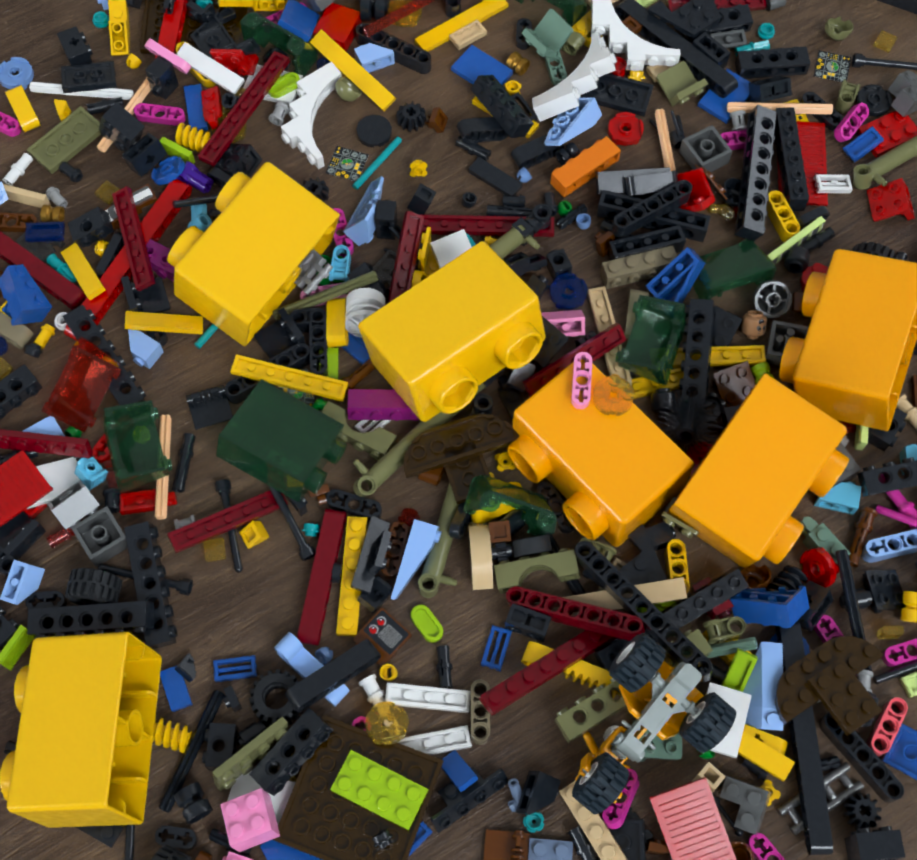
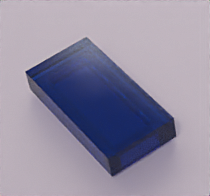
M64 221L26 223V242L64 241Z

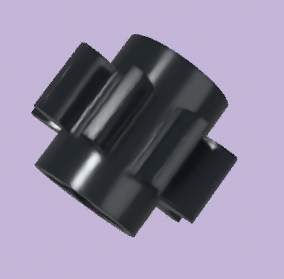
M495 542L491 545L492 560L497 559L498 564L512 557L510 542Z

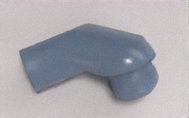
M512 778L508 781L513 800L508 802V806L512 812H515L522 790L519 781L516 778Z

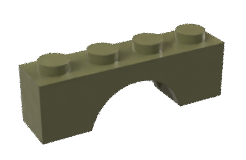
M330 401L327 402L317 418V425L321 432L336 436V439L342 443L348 442L352 444L356 450L369 453L375 460L381 459L397 444V436L381 427L367 433L352 430L346 423L345 409Z
M570 548L561 549L558 553L553 554L544 552L539 554L538 557L533 558L524 556L519 558L518 561L513 562L504 560L499 562L498 565H494L497 587L500 594L506 593L511 587H521L524 579L529 574L539 570L553 573L560 582L581 578L575 550H570Z

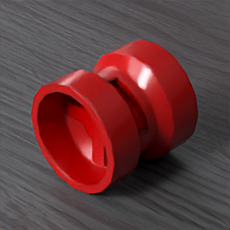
M616 57L617 62L614 63L616 70L609 74L624 77L626 61L622 57Z

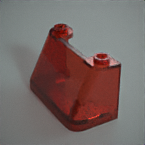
M81 336L73 345L68 357L69 360L54 390L50 394L49 401L45 402L41 411L85 433L88 427L93 428L97 420L94 416L113 378L117 380L122 369L119 368L120 363L90 340Z

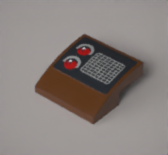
M381 608L353 638V642L357 645L363 640L369 639L381 654V658L376 663L382 667L397 655V651L412 638V634L384 608Z

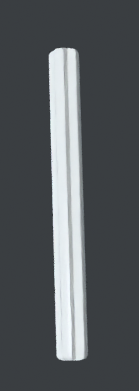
M30 82L29 86L30 91L36 93L111 99L122 97L123 100H130L134 95L131 89L109 88L63 93L62 84Z

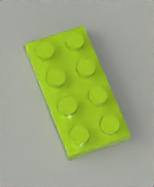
M350 750L330 789L332 792L408 831L429 789Z

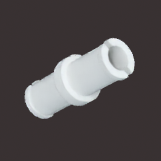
M23 153L21 158L11 165V170L2 181L6 185L13 186L15 181L25 174V169L33 161V158L29 154Z

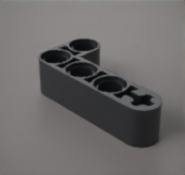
M321 308L295 309L291 312L290 317L302 333L309 332L311 373L327 377L326 313ZM319 350L324 351L321 355H316ZM319 363H321V371H318Z

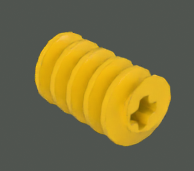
M181 122L175 134L176 143L200 153L210 139V132L207 131L204 134V130L200 129L198 131L196 127H193L191 130L190 125L185 127V124Z
M155 717L153 734L155 745L160 746L163 744V747L166 749L171 746L173 751L179 748V752L184 753L192 737V731L188 732V725H185L180 730V723L177 722L174 728H172L171 720L164 725V718H161L156 723Z

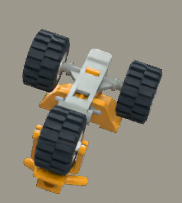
M645 632L632 638L614 659L609 671V675L619 683V689L628 711L637 720L632 725L622 720L621 723L628 729H625L623 726L616 728L601 744L600 749L591 733L586 732L583 734V738L591 753H587L581 759L580 770L575 778L576 783L572 796L594 815L601 813L612 803L615 804L618 798L622 797V790L627 783L629 777L628 769H630L624 762L628 758L632 762H640L646 754L644 750L647 746L655 750L656 747L651 741L656 735L663 741L676 736L679 732V735L700 753H705L724 739L736 718V710L715 692L705 696L699 692L695 686L701 680L702 675L695 667L685 662L678 663L676 667L670 666L664 661L666 650ZM644 734L645 737L641 741H639V739Z

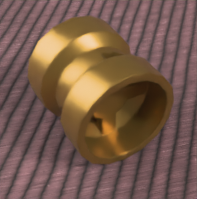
M515 51L507 59L506 66L510 69H515V72L522 76L528 70L530 61L527 58H522L521 54Z
M44 204L40 213L41 221L43 223L54 222V224L62 225L65 218L64 207H52L51 205Z

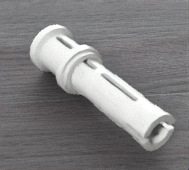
M373 674L361 680L358 684L364 688L368 696L367 701L373 703L390 738L396 736L392 728L395 729L398 735L401 734L403 731L400 729L388 705H385V692L377 684L376 675Z

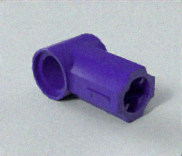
M189 161L185 163L184 171L177 177L178 180L193 186L202 193H208L214 183L213 179L201 173Z

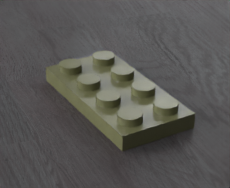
M80 106L30 146L27 152L47 171L53 174L63 162H68L101 135L100 130H98L100 122Z
M283 716L212 771L215 786L219 791H222L224 788L229 789L236 783V779L239 776L248 774L254 768L253 765L259 760L261 761L288 731V722Z

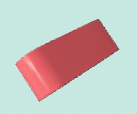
M895 697L883 706L882 712L866 744L878 757L890 750L905 718L908 705L902 698ZM892 704L898 707L899 713H895L892 710ZM883 723H887L890 726V732L883 728ZM874 741L882 745V751L875 748Z

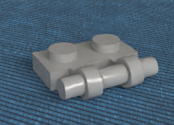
M313 249L298 265L302 271L294 283L301 289L304 288L303 291L309 295L313 290L316 291L317 285L324 278L330 275L329 272L333 267L329 263L322 267L327 261Z

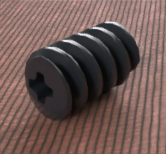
M786 565L783 571H780L778 576L773 579V582L769 584L766 591H779V587H786V590H797L796 587L803 586L801 581L807 582L808 578L797 567Z

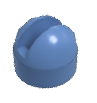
M525 167L521 168L517 173V179H520L521 183H526L533 178Z
M582 213L576 217V224L580 229L584 230L590 227V215Z
M321 647L315 651V658L322 665H326L332 660L333 651L329 650V647Z

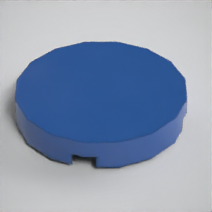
M171 156L162 160L159 163L160 167L153 169L151 173L152 180L157 185L170 183L184 171L185 162L181 157L178 158L177 156Z

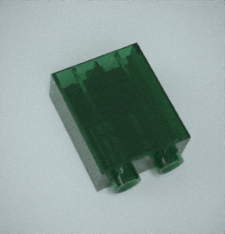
M261 379L219 434L216 456L295 501L300 502L308 490L317 494L328 474L322 470L325 464L329 461L336 465L343 456L347 444L340 440L344 424Z

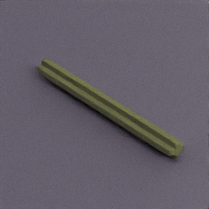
M375 271L368 272L273 311V316L277 320L279 319L277 311L285 308L290 315L295 309L311 308L378 281L377 273Z

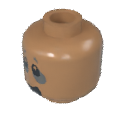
M750 310L743 315L741 331L747 335L748 339L755 340L766 333L767 317L763 315V312Z

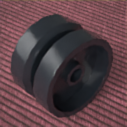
M360 0L361 21H371L374 15L376 22L386 23L390 0Z

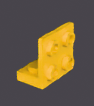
M427 227L426 233H422V249H419L418 269L425 271L427 275L440 269L430 247L431 227Z

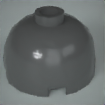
M767 280L756 287L753 293V303L755 309L763 312V315L767 318H778L789 310L792 304V294L784 283L777 280Z

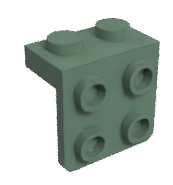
M549 9L535 30L525 28L521 34L526 38L525 41L529 45L537 49L536 52L540 56L554 58L573 33V28L554 9Z
M678 732L676 736L662 741L656 735L651 741L656 749L652 750L647 746L644 750L646 754L640 762H644L647 758L680 760L682 758V736ZM644 734L639 739V741H641L645 737Z

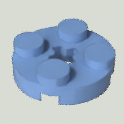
M12 57L8 62L3 61L0 64L1 85L7 89L22 85L24 90L27 89L28 84H30L34 77V71L29 62L21 57Z

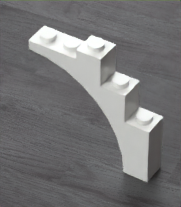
M591 0V34L598 32L600 36L608 35L609 51L626 53V70L643 71L644 65L674 66L679 63L680 49L665 48L641 39L621 22L611 0Z
M598 32L591 34L589 51L579 66L559 84L532 98L533 109L540 122L578 107L580 95L598 88L596 82L599 80L598 77L616 70L614 64L617 62L614 52L610 53L609 48L606 47L604 37H600Z
M332 62L297 81L298 90L296 91L299 98L289 104V116L292 120L281 126V138L284 143L289 144L292 149L298 147L300 152H304L307 155L310 164H314L318 170L324 167V159L312 136L313 122L322 102L335 90L336 81L342 77L341 72Z

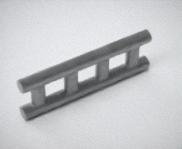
M846 762L823 777L825 793L830 800L827 802L828 813L864 788L861 781L853 784L846 772L851 768ZM837 778L846 787V790L838 795L829 786ZM799 794L777 808L780 816L788 813L795 823L790 828L794 835L804 830L802 818L795 810V807L800 805Z

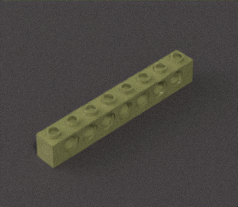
M690 629L684 633L706 657L711 654L713 649L699 629L694 632ZM666 651L665 657L673 661L672 667H676L678 662ZM690 652V655H684V654H681V655H682L683 657H685V658H689V657H691L693 654ZM614 678L610 680L611 684L604 687L602 684L594 689L592 696L579 698L574 702L576 706L571 709L565 707L556 713L558 717L555 718L554 722L568 744L627 707L619 689V683ZM612 690L619 692L620 699L613 700L609 692ZM599 702L602 704L603 709L595 711L592 709L591 703ZM581 713L585 721L578 723L574 720L573 715Z

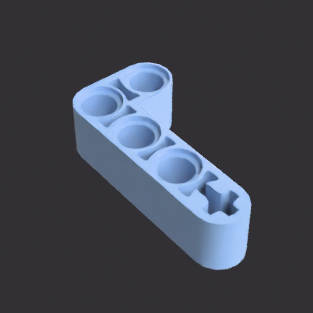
M917 529L870 540L863 548L862 559L865 562L874 563L917 552ZM907 539H910L914 545L909 544ZM888 543L892 544L895 550L889 548Z
M290 632L274 647L279 657L303 679L324 666ZM343 684L324 698L336 707L350 690Z

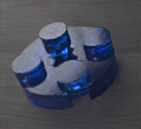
M573 273L558 275L550 286L551 300L558 309L570 310L578 308L584 304L587 297L588 288L586 282L582 278L576 277ZM566 288H569L570 291H573L571 294L565 293Z

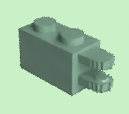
M811 516L803 517L801 523L804 525L802 533L806 537L803 540L805 546L809 550L823 547L831 555L834 562L837 563L836 551L847 550V548L824 523L819 525Z

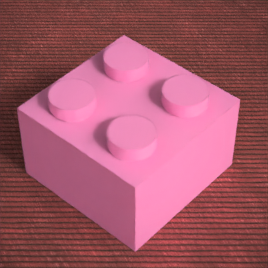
M262 788L220 804L229 845L236 851L241 852L280 837L271 797Z

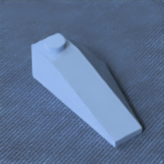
M579 98L578 107L558 114L557 118L552 122L553 128L547 134L544 142L545 146H560L593 127L602 116L596 99Z
M382 176L370 183L343 231L358 246L369 243L374 237L377 202L381 200L384 182Z
M414 519L391 599H398L435 543H439L442 531H439L440 526Z
M760 641L755 654L758 656L757 662L743 690L744 693L752 695L745 724L757 729L783 731V722L778 715L775 705L776 686L783 674V643Z

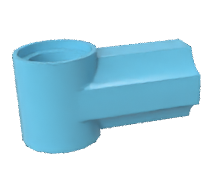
M207 204L191 206V221L187 225L188 228L196 226L204 232L212 224V220L207 214Z

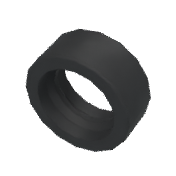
M549 534L511 542L514 557L552 550Z

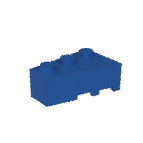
M687 247L656 275L646 287L669 314L676 315L706 263L693 249Z
M23 264L7 266L0 277V288L3 298L8 303L6 308L11 313L12 326L43 322L52 305Z
M799 586L798 590H786V587H779V591H766V588L744 589L730 598L734 606L732 609L733 616L741 617L746 624L757 623L763 626L773 625L780 626L781 628H791L810 608L806 586Z

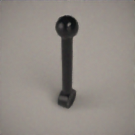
M713 797L717 808L735 830V835L738 837L742 836L743 830L734 827L735 823L720 805L719 798Z

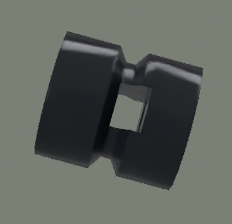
M199 782L184 787L174 795L178 807L184 809L182 815L187 824L195 823L213 811L208 799L203 798L205 793Z

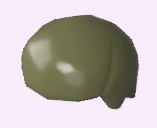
M841 16L830 18L825 23L826 34L835 41L846 39L854 28L851 20L842 21Z
M340 77L336 81L335 89L341 99L353 102L362 94L346 77Z

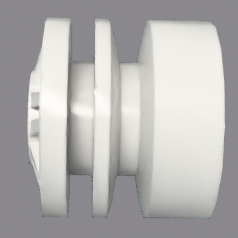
M371 288L355 289L347 295L345 328L350 334L362 338L358 328L359 323L385 306L384 295Z

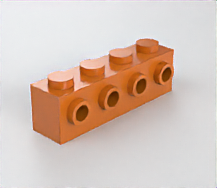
M607 136L602 140L599 139L590 148L582 150L575 158H570L562 167L555 168L551 173L550 184L565 198L593 179L595 172H603L618 162L621 150Z

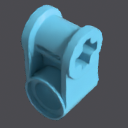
M338 245L333 250L331 262L333 269L329 272V281L343 280L346 282L349 280L347 274L350 273L351 255L348 247L345 245ZM344 253L346 254V257L340 259L338 258V255Z

